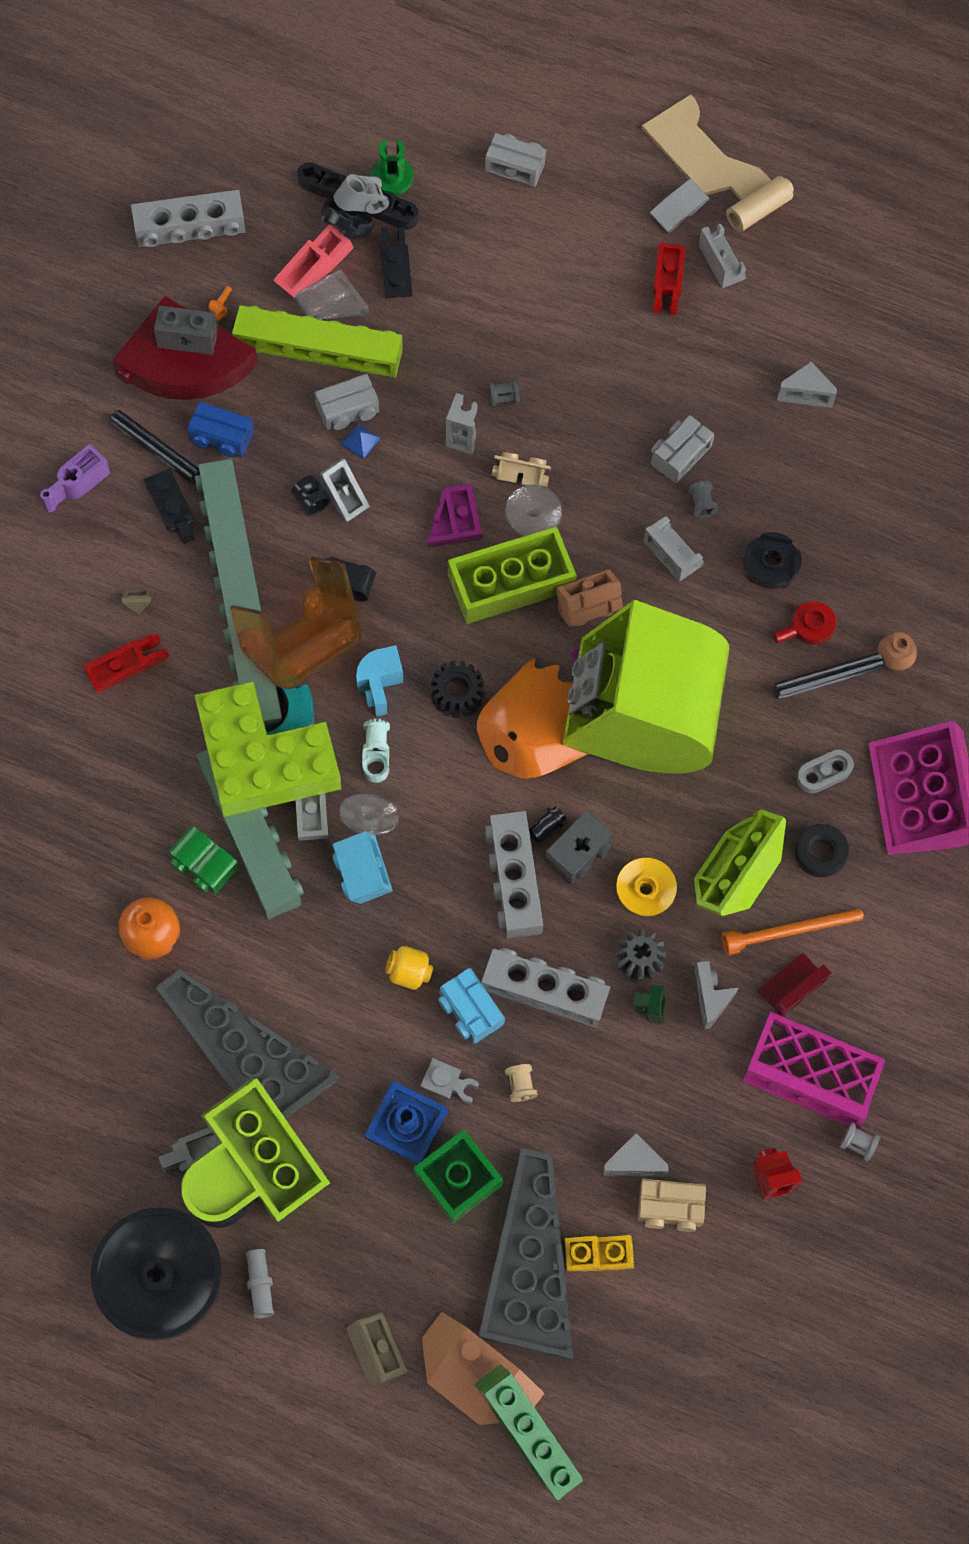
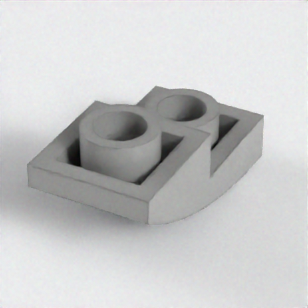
M690 179L666 197L650 214L669 234L685 218H690L709 200V197Z

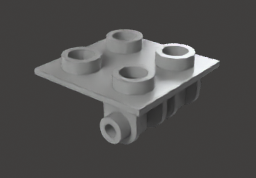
M602 642L575 661L572 667V676H574L573 686L567 697V701L570 703L569 715L577 710H582V715L591 717L598 710L599 699L597 697L606 642Z

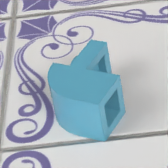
M396 645L368 653L361 660L357 668L358 693L365 691L368 708L374 707L376 717L387 714V702L383 687L403 683V669Z

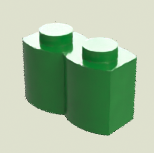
M191 826L168 851L172 860L170 865L181 875L185 872L194 878L192 880L193 884L203 893L209 890L216 895L239 870L238 862L229 853L194 826Z

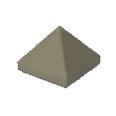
M125 590L121 598L122 603L140 615L151 602L153 590Z

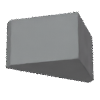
M811 361L781 382L777 401L832 408L837 388Z
M344 458L320 473L321 491L326 492L330 498L331 505L346 522L370 507Z
M637 1133L603 1167V1176L666 1177L668 1173V1164Z

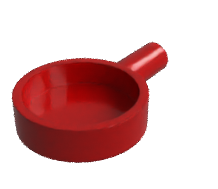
M806 602L795 611L792 626L774 632L773 639L776 643H780L796 636L800 641L809 645L823 644L834 633L836 616L833 610L822 602Z

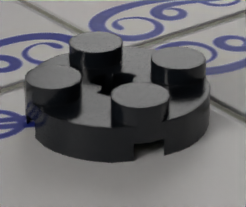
M327 198L319 215L323 222L340 228V233L350 239H355L356 235L368 237L375 225L371 223L372 218L368 213L345 211L335 203L334 198Z
M777 532L761 534L759 538L749 542L745 550L743 565L747 579L759 586L770 589L788 587L791 581L798 575L801 567L802 557L799 548L797 551L796 547L792 544L793 541L784 534ZM770 555L776 556L775 560L780 563L774 566L769 565L765 561V557L769 559Z

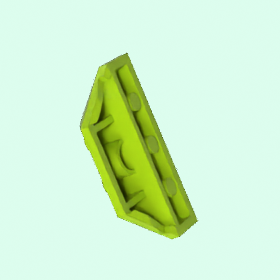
M760 809L753 813L754 816L739 822L724 833L694 878L697 897L696 904L699 908L721 916L750 909L781 862L786 819L783 816Z

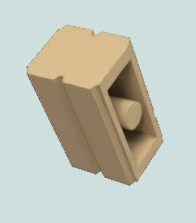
M642 1179L639 1191L638 1221L645 1222V1227L661 1229L664 1228V1224L677 1225V1230L696 1231V1227H701L704 1223L706 1185Z

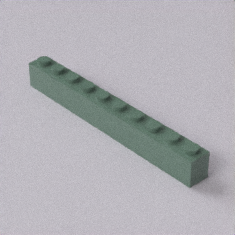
M227 459L198 464L200 475L195 476L198 493L204 492L205 500L199 501L202 518L208 517L209 525L204 526L207 543L213 542L214 551H209L211 567L218 568L219 576L213 577L216 594L222 593L224 602L218 603L221 620L227 619L228 628L223 629L226 646L232 645L233 654L228 655L231 672H237L238 681H234L233 686L254 682L266 732L273 731L282 724V717L233 460Z

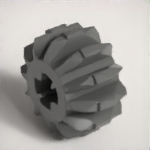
M642 928L639 930L637 937L632 931L627 932V940L620 939L618 941V946L621 949L615 951V957L621 960L618 962L617 967L618 969L628 968L625 974L627 978H630L634 972L637 973V981L640 982L643 980L644 973L648 978L653 979L655 977V970L660 972L663 970L664 965L661 961L667 959V953L661 950L664 948L665 943L664 941L654 942L656 938L655 932L646 937L645 930ZM641 951H644L646 953V956H643L641 959H638L636 957V954H639Z

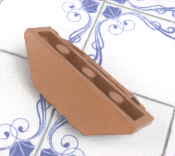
M443 1312L440 1313L422 1337L427 1384L478 1425L500 1423L474 1385L500 1364L513 1375L534 1407L544 1395V1392L518 1367L470 1329Z

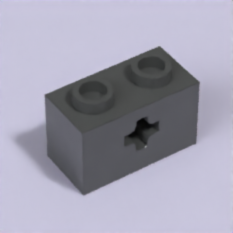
M159 306L154 332L158 348L213 355L218 329L215 313Z
M586 810L546 851L545 861L570 884L577 878L582 880L592 870L591 864L597 857L603 859L613 848L611 845L613 833ZM585 846L587 848L586 851L583 849L579 852L576 851V847L581 849Z

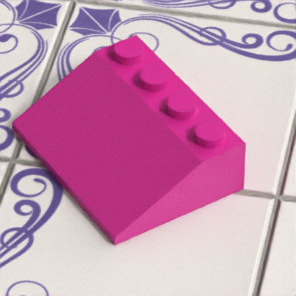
M954 720L869 742L887 853L889 855L953 849L969 845V758L964 732Z

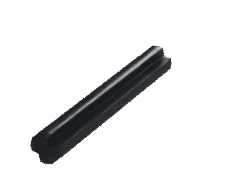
M115 410L110 415V423L187 481L190 483L196 482L195 476L200 475L197 466L121 410Z
M873 653L774 683L773 691L777 699L786 698L883 668L884 661L880 653Z

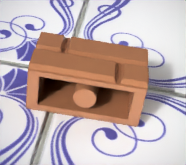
M610 569L556 587L558 611L569 627L582 626L587 621L598 617H608L613 612L623 608L621 584Z

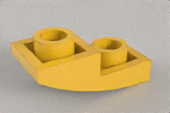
M631 1235L565 1238L567 1271L634 1269Z

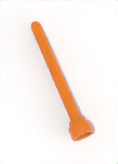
M854 909L744 934L741 931L736 932L735 929L722 932V944L727 956L739 954L742 949H745L746 945L860 921L863 919L864 913L860 909Z

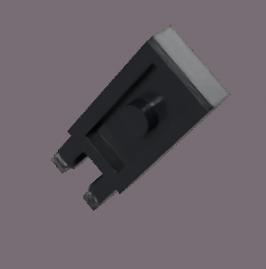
M398 227L397 239L399 240V245L389 246V231H387V228H381V260L385 298L411 297L408 245L405 243L404 227Z

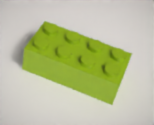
M557 526L448 560V577L466 624L556 597V587L574 582L577 578Z

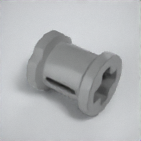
M851 1122L839 1147L842 1149L849 1148L857 1152L868 1162L876 1150L880 1136H871L857 1129L856 1124Z

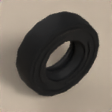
M816 824L809 826L800 834L795 844V857L798 865L806 873L814 877L826 878L835 875L844 867L849 857V845L846 837L839 829L829 824ZM819 840L826 841L832 846L833 856L829 860L819 861L812 855L811 845Z

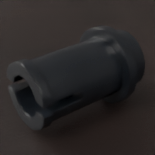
M554 806L552 809L548 807L545 815L531 826H528L529 833L538 843L558 826L560 828L564 826L563 822L566 821V817L557 806Z

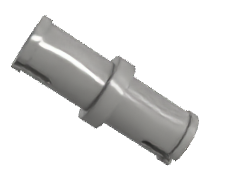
M255 1249L245 1253L249 1272L247 1289L251 1290L255 1318H266L275 1314L270 1290L273 1282L272 1278L268 1276L265 1249Z

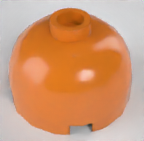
M143 897L131 902L123 910L119 919V936L125 949L133 955L139 956V958L144 960L158 959L168 954L173 949L177 938L179 939L180 922L174 909L164 900L155 897Z

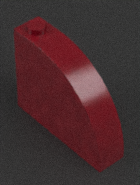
M166 296L161 299L113 359L115 374L122 382L126 384L131 383L156 396L177 400L200 399L221 393L239 383L258 364L256 348L218 326L213 355L158 348L154 327L159 306L187 309Z

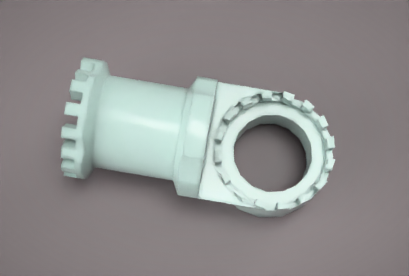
M370 719L363 724V728L366 731V744L363 745L362 768L363 774L368 781L378 783L385 780L389 774V746L386 743L390 724L388 721H381V719L378 722L376 719H374V722ZM377 761L384 765V769L379 774H372L367 769L368 765Z

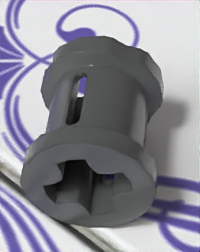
M517 378L506 383L495 384L493 381L489 382L492 407L497 406V403L514 401L515 404L520 403Z
M709 481L694 483L688 489V494L692 496L695 506L693 513L697 518L710 517L719 510L717 503H714L711 492L713 484Z

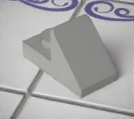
M704 961L697 962L694 975L704 1029H710L735 997L738 988L714 990V988H718L716 970H711L710 962Z

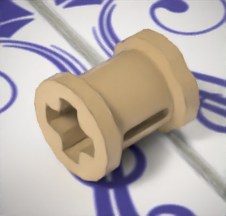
M520 1064L505 1069V1075L509 1077L511 1085V1102L527 1101L538 1096L537 1090H533L530 1075L532 1066L530 1064Z

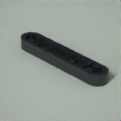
M310 162L302 164L297 170L299 186L326 199L334 198V194L337 191L329 190L326 186L331 182H337L341 185L347 177ZM382 191L383 195L388 198L389 207L380 213L368 214L395 227H404V230L414 228L418 223V208L416 205ZM407 213L411 214V216L402 218V215L405 216Z

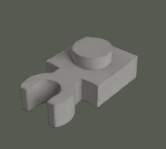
M432 1058L420 1089L448 1101L452 1093L458 1095L461 1102L472 1104L473 1098L465 1095L464 1089L472 1087L478 1090L479 1083L471 1078L459 1079L460 1069Z

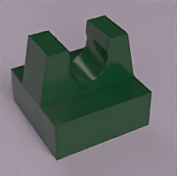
M651 985L650 994L635 993L633 1005L636 1007V1012L647 1013L650 1023L663 1024L666 1002L664 986Z

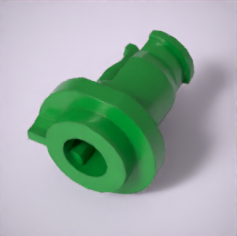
M384 139L379 144L378 162L372 166L371 176L381 179L382 191L392 195H399L406 192L412 186L414 171L411 164L405 159V146L403 142L399 139L396 141L397 156H387V141Z

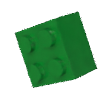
M465 1129L413 1168L414 1176L451 1225L503 1185V1178Z

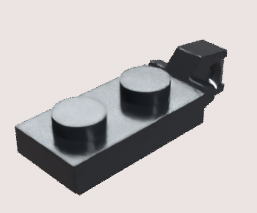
M170 468L145 478V485L166 529L170 530V532L177 530L183 544L193 541V533L189 526L194 523L193 515Z

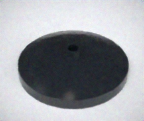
M170 1208L143 1209L118 1221L99 1243L91 1268L93 1295L99 1309L107 1320L129 1336L150 1341L171 1339L197 1326L208 1315L215 1304L222 1283L221 1257L210 1233L192 1216ZM157 1271L165 1273V1277L160 1278V1282H155L153 1279Z

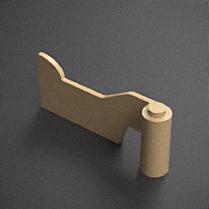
M692 95L687 96L642 125L641 129L687 179H692L706 195L730 189L740 199L739 202L726 210L727 219L737 232H743L793 198L794 188L789 179L777 176L771 180L759 167L727 157L697 125L700 110Z

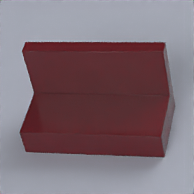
M802 953L758 989V993L778 1015L785 1017L822 986L832 973L824 964L817 968Z

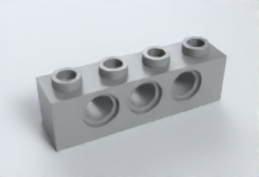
M239 190L131 204L138 247H154L159 244L182 243L195 239L206 240L211 237L234 236L238 233H246Z
M526 811L490 815V825L485 826V836L487 844H492L494 854H489V864L491 872L497 873L498 882L493 883L495 901L501 900L502 911L497 912L499 930L505 929L506 939L541 935L543 932V919ZM511 842L517 848L513 851H505L501 845ZM510 870H515L520 873L521 877L517 880H510L505 874ZM513 899H521L524 901L525 906L521 909H515L509 902Z
M507 948L492 950L481 982L487 993L598 1028L610 990V986L605 985V981L589 976L587 979L576 976V972L569 968L559 967L555 969L546 966L547 963L538 958L531 957L527 960L518 957L515 951ZM512 971H521L525 975V979L515 982L510 979L509 974ZM542 980H549L553 983L554 989L543 991L539 988L538 983ZM576 989L582 992L584 998L579 1001H573L568 997L567 993L570 990Z

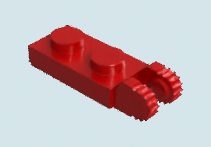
M659 243L653 291V294H655L653 313L660 312L662 307L661 296L665 295L672 296L669 307L670 315L677 314L678 298L681 296L686 250L684 245Z
M152 634L138 641L134 640L83 666L84 672L96 694L149 669V666H155L166 660L169 654L164 648L146 656L142 653L157 646L161 642L159 636Z

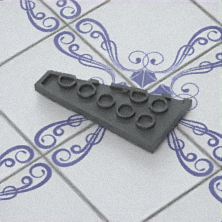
M181 969L155 987L231 1091L234 1092L250 1079L257 1078L286 1120L341 1079L340 1075L332 1070L330 1071L318 1063L316 1059L308 1054L306 1055L291 1045L289 1041L253 1017L248 1016L235 1005L212 992L210 988Z
M521 1148L479 1337L573 1361L553 1157L551 1154Z

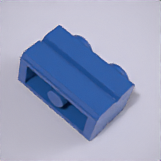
M199 402L187 430L189 440L199 448L206 449L211 447L217 449L219 453L226 457H233L234 455L243 457L254 433L253 418Z

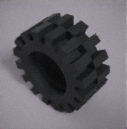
M450 661V667H447L446 663L441 665V671L437 669L434 672V677L431 680V696L433 705L436 704V709L439 712L443 709L445 716L449 717L450 712L454 713V718H459V713H463L464 717L469 716L470 710L473 713L477 710V705H480L482 702L484 681L479 670L474 672L475 666L470 664L467 668L465 667V661H460V666H456L455 661ZM452 681H462L467 685L469 691L465 696L456 698L447 693L446 687Z

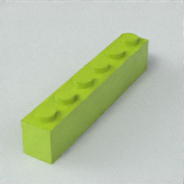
M239 306L232 332L233 336L256 348L258 353L394 378L397 375L403 350L402 335L396 334L393 331L372 330L366 326L345 325L338 321H323L311 316L301 317L284 311L263 310L257 306Z

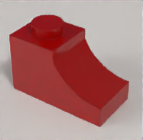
M776 1148L761 1151L758 1153L759 1157L752 1163L763 1200L793 1193L802 1183L800 1171L792 1165L787 1150L777 1152Z

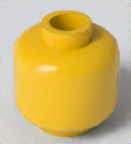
M401 946L397 951L392 950L385 968V973L389 974L391 983L412 990L418 989L423 982L428 983L433 971V966L429 965L428 954L408 946Z

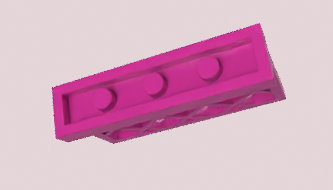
M770 1011L742 1082L846 1126H849L852 1122L856 1124L857 1129H860L868 1115L869 1106L886 1059ZM772 1023L784 1027L789 1037L775 1041L770 1031ZM804 1037L813 1039L818 1049L804 1053L798 1039ZM766 1039H768L769 1044L764 1045ZM792 1042L798 1056L785 1060L779 1046ZM773 1049L779 1063L770 1066L758 1061L762 1052ZM833 1049L841 1051L846 1061L833 1066L827 1051ZM821 1054L827 1068L814 1072L808 1058ZM801 1061L808 1075L798 1078L792 1075L788 1065ZM865 1061L875 1065L874 1073L862 1078L856 1063ZM849 1066L856 1080L843 1085L836 1071ZM830 1073L837 1087L831 1090L824 1089L817 1078ZM859 1085L865 1096L863 1104L851 1100L846 1090Z

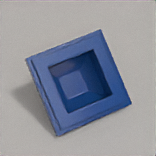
M357 423L342 441L341 445L362 459H365L379 442L380 437Z

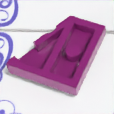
M465 484L443 488L439 507L433 519V526L427 538L428 548L482 539L472 485Z

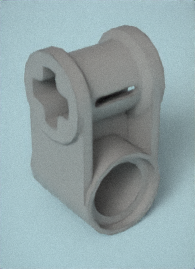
M350 174L334 194L335 203L345 211L376 214L384 211L389 205L388 198L383 195L381 190V179L376 176L367 177Z

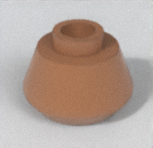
M898 632L887 635L878 645L877 651L881 654L884 665L892 670H905L911 667L917 658L916 645L913 639L905 633Z

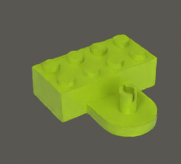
M252 1078L200 1115L219 1144L188 1167L181 1182V1196L186 1208L193 1215L211 1222L222 1221L231 1217L258 1197L272 1219L279 1222L329 1185L330 1182L259 1080Z

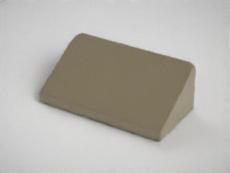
M383 1312L357 1320L347 1327V1333L370 1388L377 1387L407 1373Z

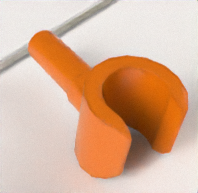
M226 286L217 300H211L209 303V312L215 313L217 322L221 321L227 313V308L223 304L232 291L230 286Z

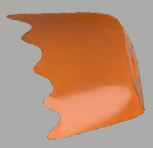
M535 658L527 662L491 698L479 714L477 720V732L491 764L504 773L524 779L548 774L589 754L562 745L570 705L567 697L573 683H565L558 679L560 668L558 664L537 669L535 667ZM509 732H514L517 735L515 741L508 736ZM501 745L506 749L508 753L507 762H501L497 759L494 752L495 746Z

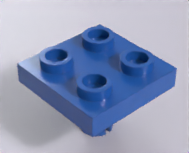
M393 1081L364 1138L418 1165L425 1159L449 1112V1108Z

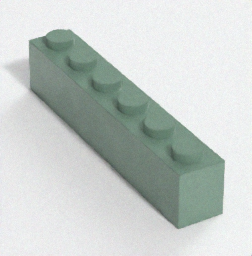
M208 750L196 754L199 767L267 919L269 920L302 906L300 895L304 894L302 886L297 877L292 879L288 869L292 868L286 852H279L276 843L280 842L274 825L268 827L264 817L268 816L266 807L224 817Z

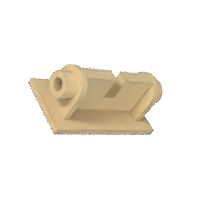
M502 452V456L495 455V460L500 461L499 466H493L492 476L497 477V480L516 483L518 473H522L523 485L540 489L542 486L547 487L549 476L544 475L545 471L551 472V467L546 466V460L530 457L529 462L518 460L519 455Z

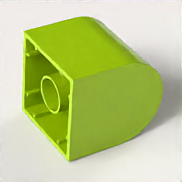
M634 599L582 637L578 659L602 642H606L597 697L599 699L598 710L591 717L582 715V710H577L571 715L568 714L562 745L643 771L679 774L704 769L711 764L713 759L730 649L729 644L720 633L704 624Z

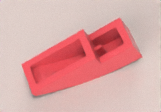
M329 224L314 242L308 240L273 281L295 298L332 271L354 247L347 237L343 236L340 231Z

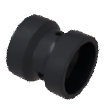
M315 476L302 478L291 490L296 500L302 502L301 507L308 516L318 514L330 503V498L326 492L319 489L320 484Z

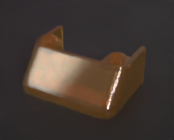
M316 557L308 559L315 586L308 589L302 598L304 617L272 636L266 612L235 605L230 607L241 650L276 686L285 689L296 687L356 647L360 642L362 630L346 566L343 562Z

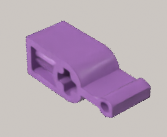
M91 444L87 445L61 466L57 473L58 481L49 489L41 491L39 496L44 509L48 513L55 511L56 506L65 498L78 499L110 474L107 460Z

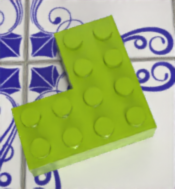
M254 682L195 695L224 817L341 789L340 773L326 722L267 735Z

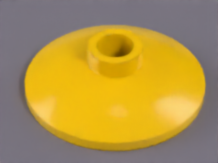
M638 858L629 862L620 871L616 890L619 900L626 909L640 916H655L667 910L673 903L677 892V882L671 869L663 862L653 858ZM647 886L651 889V893L643 894L640 888Z

